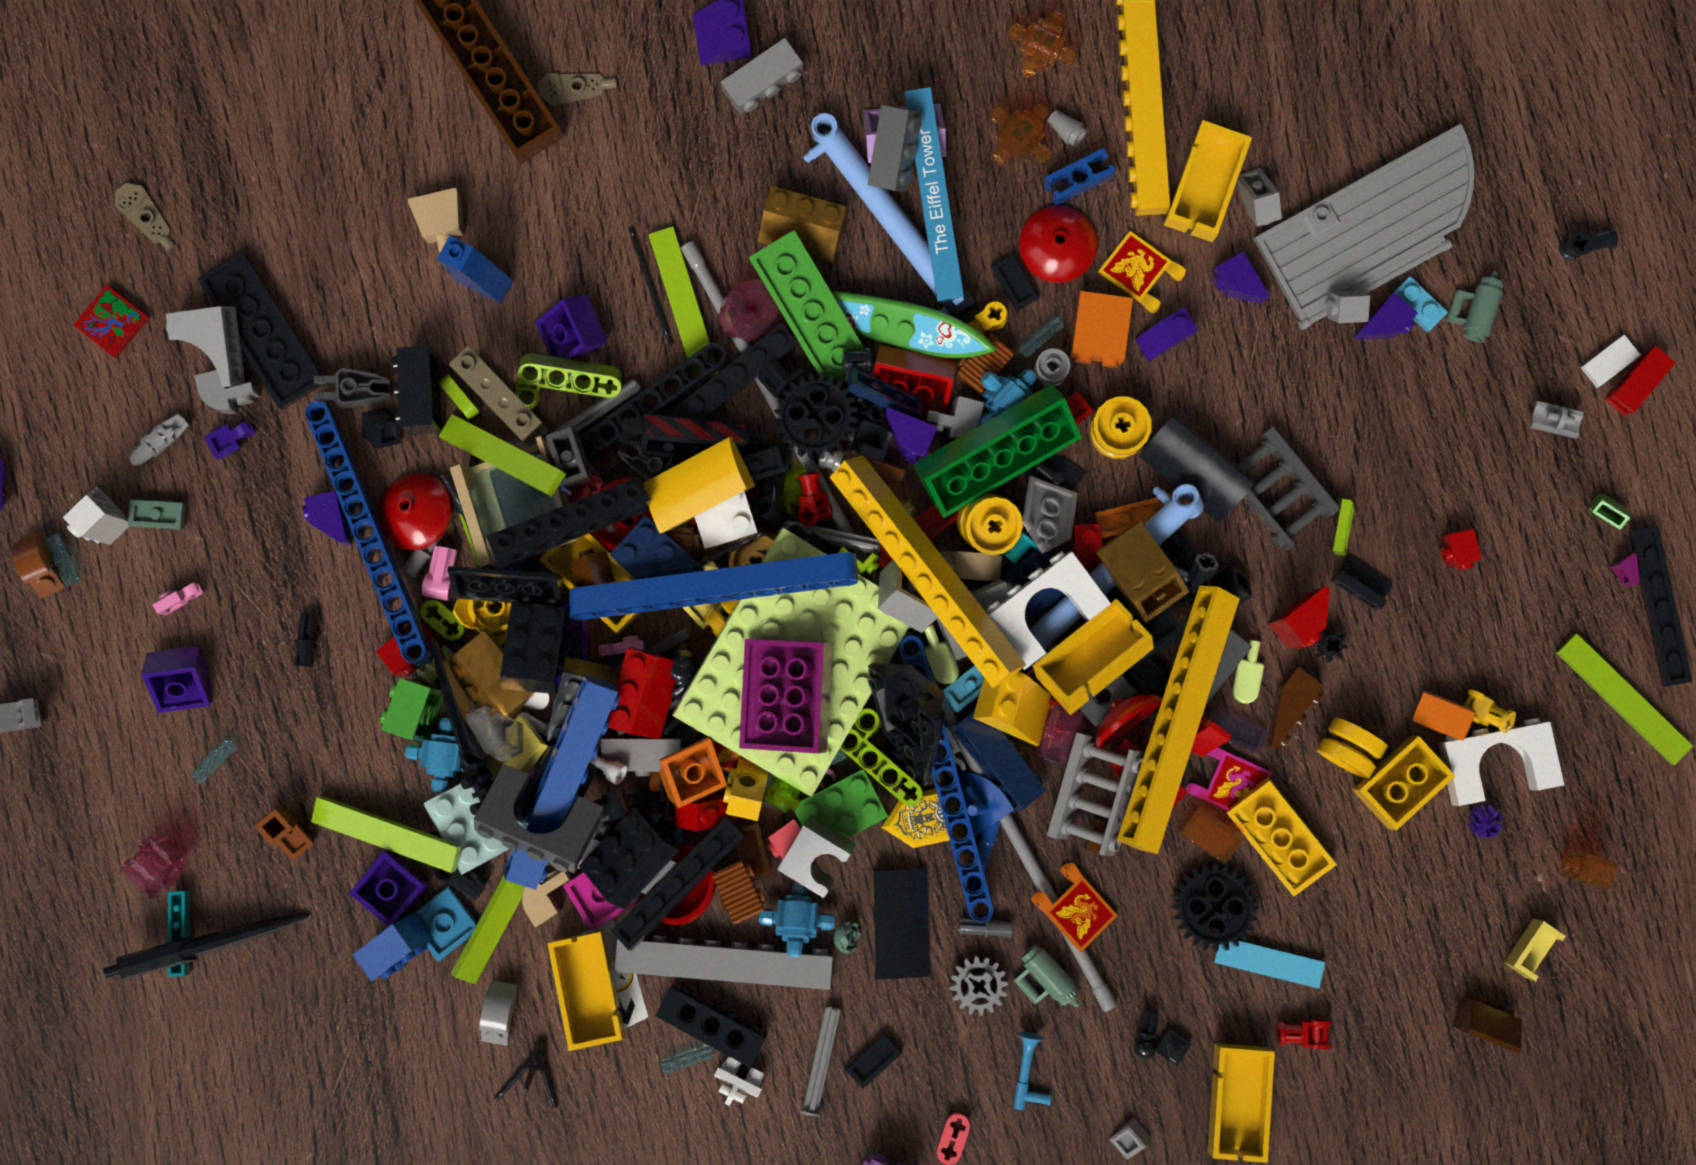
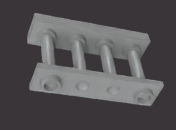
M1077 732L1047 836L1055 839H1068V836L1073 834L1101 844L1100 855L1115 856V853L1121 846V842L1117 841L1145 752L1129 749L1128 755L1125 756L1098 748L1095 744V736ZM1096 757L1124 766L1120 782L1090 773L1088 770L1090 759ZM1086 782L1116 792L1113 807L1110 808L1083 799L1080 795L1083 784ZM1079 808L1108 818L1109 821L1105 834L1074 824L1075 811Z

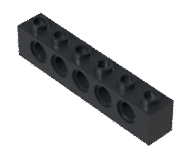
M637 477L487 535L486 545L498 570L648 511L650 499L640 477Z

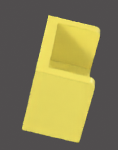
M1533 919L1504 963L1525 978L1536 981L1538 976L1534 974L1535 970L1555 940L1563 941L1566 936L1545 921Z

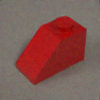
M1101 524L1074 525L1071 538L1072 552L1088 574H1090L1101 564V560L1096 553L1102 547Z
M1202 717L1190 754L1194 753L1202 757L1228 742L1232 736L1213 721Z

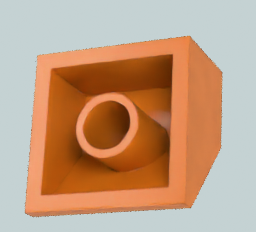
M709 737L659 759L660 777L668 798L677 808L727 786Z

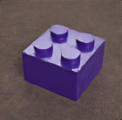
M387 850L383 851L349 894L389 927L408 913L431 883L398 855Z

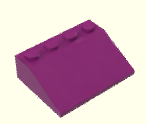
M745 639L739 748L817 754L827 752L833 643Z

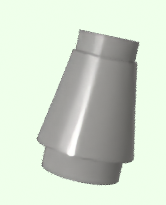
M1055 110L1047 121L1067 145L1071 144L1073 147L1077 146L1087 133L1083 123L1058 110Z

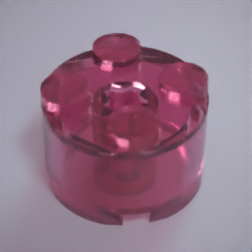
M760 280L743 281L733 286L723 300L720 307L719 322L729 336L750 342L757 340L767 331L775 320L779 308Z
M148 836L140 843V850L134 857L124 862L121 870L125 872V877L146 896L153 899L160 896L158 891L163 887L168 890L180 879L187 868L184 861H189V857L165 836L156 838Z

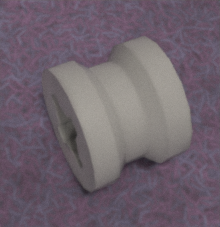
M834 448L833 457L826 451L824 459L819 460L818 468L824 469L827 467L834 473L842 464L846 449L843 448L844 450L841 451Z

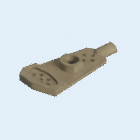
M547 73L537 83L539 97L551 107L602 95L605 89L617 88L616 77L604 79L600 74ZM581 82L582 87L579 90L573 89V84Z
M125 183L115 191V207L153 243H161L167 251L176 246L169 237L171 230L143 186ZM146 213L150 214V220L143 222L142 216Z

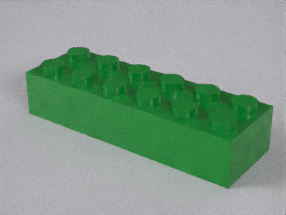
M1050 384L913 465L933 505L942 517L945 518L1080 440L1082 437L1064 396Z

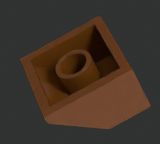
M1473 995L1472 999L1463 996L1452 1026L1520 1054L1522 1019L1513 1016L1515 1010L1499 1005L1497 1009L1488 1006L1489 1000L1477 995Z

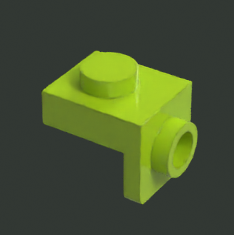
M842 547L838 553H845L848 551L844 547ZM873 552L863 564L857 559L858 574L862 577L866 575L871 576L879 567L877 562L880 558Z

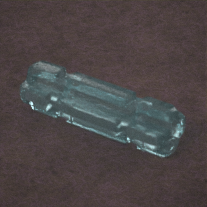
M1058 316L1052 317L1047 325L1044 324L1029 337L1028 341L1025 340L1020 344L1018 349L1026 358L1034 353L1035 348H1040L1053 337L1054 332H1059L1064 326L1062 320Z
M224 739L218 745L219 748L214 749L200 763V767H196L191 772L190 776L195 782L203 783L209 777L208 774H212L227 759L226 756L231 755L236 750V746L231 740Z
M709 1045L699 1047V1050L692 1049L676 1054L674 1058L671 1056L661 1060L662 1070L664 1074L674 1072L676 1068L680 1070L698 1064L701 1060L703 1062L711 1060L713 1058L712 1048Z

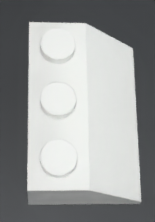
M745 492L695 517L705 549L757 533Z

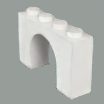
M1060 551L1049 560L1051 562L1050 566L1044 570L1041 567L1036 569L1028 576L1029 582L1023 586L1017 584L1007 592L1008 598L1001 603L996 600L985 609L991 620L1026 663L1022 668L1024 670L1046 654L1029 631L1025 622L1026 605L1035 593L1046 588L1060 590L1070 599L1085 620L1092 619L1111 604L1073 552L1064 554L1063 551Z
M1540 718L1524 720V726L1515 727L1513 724L1507 733L1501 732L1499 727L1498 731L1488 732V728L1471 731L1472 736L1466 737L1464 741L1451 736H1445L1446 741L1438 743L1442 762L1455 775L1447 784L1451 805L1453 806L1486 801L1479 773V764L1484 752L1497 743L1508 744L1520 754L1524 763L1529 790H1543L1564 785L1551 723L1541 722Z

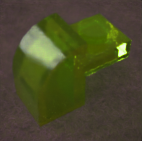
M773 775L766 787L763 800L786 814L789 808L795 811L800 804L798 795L801 791Z

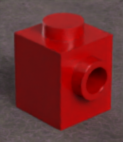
M1474 529L1441 537L1443 545L1441 556L1443 561L1447 563L1448 568L1457 566L1458 571L1473 568V562L1482 560Z

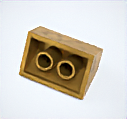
M771 186L763 211L758 243L768 246L795 230L811 258L833 264L847 216V207Z
M486 628L454 654L448 663L468 699L473 701L482 712L483 717L496 728L517 714L536 692L502 689L500 672L504 648L489 629Z

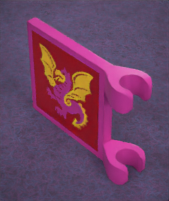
M1216 748L1206 754L1219 760L1207 789L1194 783H1188L1186 790L1188 791L1187 793L1228 811L1267 777L1270 779L1272 772L1220 748Z

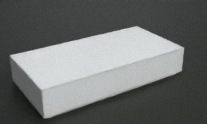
M1623 335L1584 364L1581 369L1598 388L1638 358L1640 353L1628 338Z

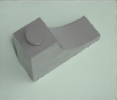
M219 306L166 314V330L169 340L186 341L200 348L213 362L220 378L221 387H234L245 384L235 307Z

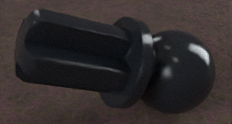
M1144 1009L1142 1011L1140 1029L1136 1030V1034L1141 1035V1038L1134 1044V1053L1142 1060H1148L1154 1055L1155 1045L1151 1040L1158 1037V1034H1155L1158 1012L1151 1009Z

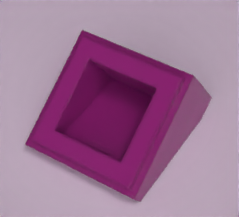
M1636 552L1627 554L1610 565L1624 587L1639 583Z

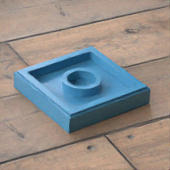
M451 886L445 888L415 912L433 937V939L426 943V946L438 962L468 940L478 924L477 920Z

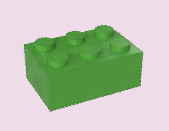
M399 678L398 682L393 683L389 697L392 698L390 706L385 708L381 715L380 723L383 724L381 730L413 741L429 740L443 702L441 689L419 681Z
M864 769L813 794L812 797L792 805L802 827L808 817L812 816L846 838L888 817Z

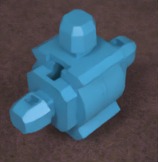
M1030 369L1024 370L1018 376L1019 379L1010 375L1008 378L991 372H986L981 377L982 384L987 389L982 396L987 400L984 403V407L989 413H985L980 421V425L1033 395L1028 388L1033 387L1038 376Z
M449 718L441 719L438 730H441L440 734H431L430 740H423L422 747L421 744H410L406 746L405 757L412 760H419L420 758L419 766L427 767L426 774L435 775L434 779L431 780V789L435 793L446 792L449 781H446L447 777H456V772L463 771L465 767L458 753L460 750L456 738L452 736L453 729Z
M794 881L791 895L785 896V901H778L777 911H773V908H765L764 911L760 912L759 923L766 926L776 924V935H782V941L787 942L788 956L799 958L802 954L803 943H809V937L816 938L817 927H821V930H831L834 928L835 916L822 912V915L818 914V903H812V898L807 896V888Z

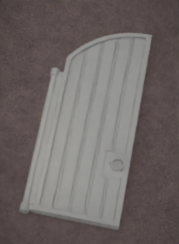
M1462 124L1455 126L1253 239L1296 317H1298V325L1301 330L1307 329L1311 324L1327 316L1326 303L1329 300V292L1361 291L1367 294L1435 255L1452 248L1450 240L1445 239L1444 236L1461 226L1469 209L1474 188V161Z

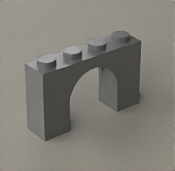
M503 764L474 817V830L486 839L494 838L501 841L505 847L511 850H522L534 860H545L552 863V866L559 871L567 872L568 870L575 873L603 818L604 807L578 796L566 821L560 828L546 834L529 832L519 825L514 816L515 810L529 786V774Z

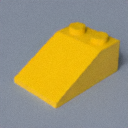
M1018 672L1009 681L994 688L984 678L973 718L1035 746H1039L1050 707L1049 700L1052 699V695L1021 672Z

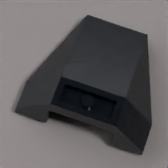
M871 663L868 665V684L880 719L890 759L895 765L902 767L911 779H915L924 787L928 784L941 740L945 717L944 692L911 665Z

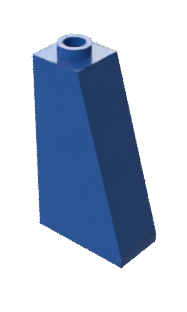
M449 235L437 258L456 282L500 304L504 301L514 282L476 248Z

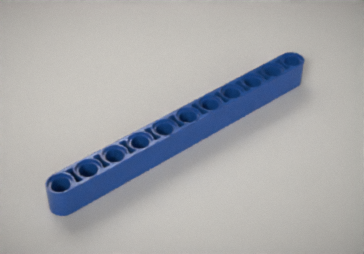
M313 401L308 404L305 410L307 422L400 652L407 662L416 666H425L432 659V649L335 412L325 403ZM325 410L324 417L321 420H317L318 413ZM330 434H334V440L326 444V438ZM340 457H344L343 464L339 467H336L335 463L337 459H339ZM353 480V487L345 491L346 483ZM363 503V510L355 515V507ZM369 527H372V535L368 538H364L365 530ZM382 551L381 560L374 562L375 553ZM391 574L392 582L388 586H383L384 578ZM401 598L402 606L394 611V601ZM411 622V631L404 635L402 631L403 626ZM420 646L422 649L420 657L413 659V650Z
M848 552L577 587L569 590L570 618L586 620L850 586L858 583L856 554Z
M916 636L905 637L899 646L902 664L923 668L926 674L925 677L933 683L922 641ZM914 641L917 643L919 651L916 655L910 656L904 652L903 646L906 642ZM943 723L940 745L945 747L946 755L941 760L935 759L931 774L968 913L974 921L983 923L992 917L993 906ZM944 770L950 771L953 775V781L948 786H942L938 781V775ZM949 797H956L960 802L959 809L955 812H949L945 808V802ZM957 823H963L967 828L966 835L962 838H956L952 834V828ZM969 849L973 852L974 858L971 863L962 864L960 862L959 854L962 850ZM970 876L980 878L981 884L978 889L969 890L966 887V880ZM978 902L985 903L988 908L987 913L982 917L975 916L973 913V907Z

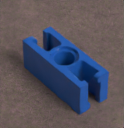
M1104 148L1045 177L1043 185L1047 192L1052 190L1051 185L1063 180L1066 181L1068 189L1061 193L1058 190L1053 191L1052 202L1054 205H1059L1113 178L1116 171L1113 164L1097 174H1093L1090 167L1097 162L1102 163L1108 158ZM1082 173L1086 180L1077 182L1073 178V174Z

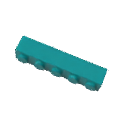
M190 890L168 892V942L190 935ZM190 963L168 968V977L190 975Z

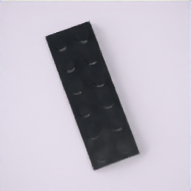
M243 251L238 252L197 278L215 307L226 306L236 308L240 347L280 410L286 409L322 386L314 383V376H322V374Z

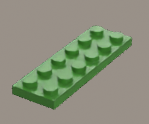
M795 230L748 258L817 374L820 376L823 373L826 376V381L831 376H834L836 384L842 381L847 385L848 381L844 378L842 367V350L847 349L848 352L864 351L865 349ZM871 361V370H872L873 368H875V366H874L873 362Z

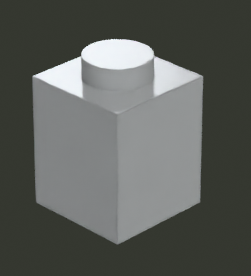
M1361 291L1329 292V300L1326 303L1328 319L1337 323L1368 322L1370 295Z

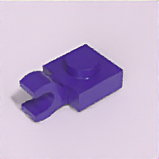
M247 422L241 423L234 429L230 425L225 424L204 436L215 459L220 461L241 449L242 446L239 441L254 435L256 431L253 425Z

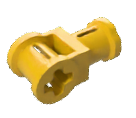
M991 302L968 324L986 336L1005 325L1007 310L1002 303ZM991 312L994 314L1000 313L999 320H996V318L990 319Z
M1469 689L1467 692L1469 696L1463 706L1476 711L1472 722L1486 727L1492 724L1499 727L1503 733L1510 731L1515 722L1516 712L1501 709L1494 700L1480 692Z

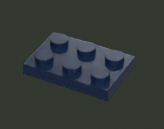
M647 515L640 520L609 554L636 580L705 571V568L666 532L660 534L655 522Z

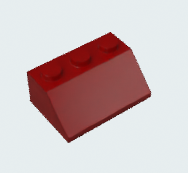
M880 345L873 376L922 398V416L923 413L929 410L946 414L957 361Z
M1326 585L1309 591L1268 624L1288 649L1312 646L1323 637L1320 632L1327 625L1330 589Z
M632 646L627 648L616 684L620 698L616 709L611 710L608 715V728L632 735L661 739L672 701L671 691L676 687V681L670 675L674 659Z

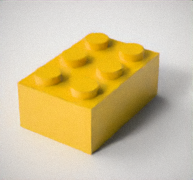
M1410 736L1376 767L1370 779L1364 778L1352 790L1387 829L1397 831L1447 785L1455 775L1419 736Z

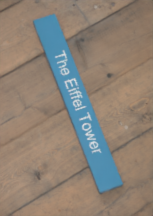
M931 87L904 91L906 108L921 111V128L917 134V153L914 159L937 302L963 298Z

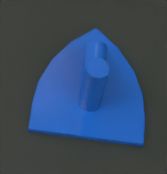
M961 771L959 782L975 838L1015 809L1000 787L991 780L975 773Z

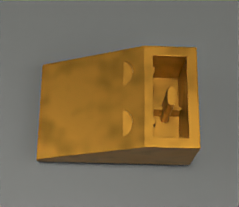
M1141 521L1136 522L1096 551L1132 614L1145 623L1189 592L1176 568Z

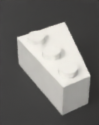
M98 486L84 496L63 517L69 524L67 529L77 538L83 537L88 541L91 539L98 544L102 542L111 545L129 527L128 517Z

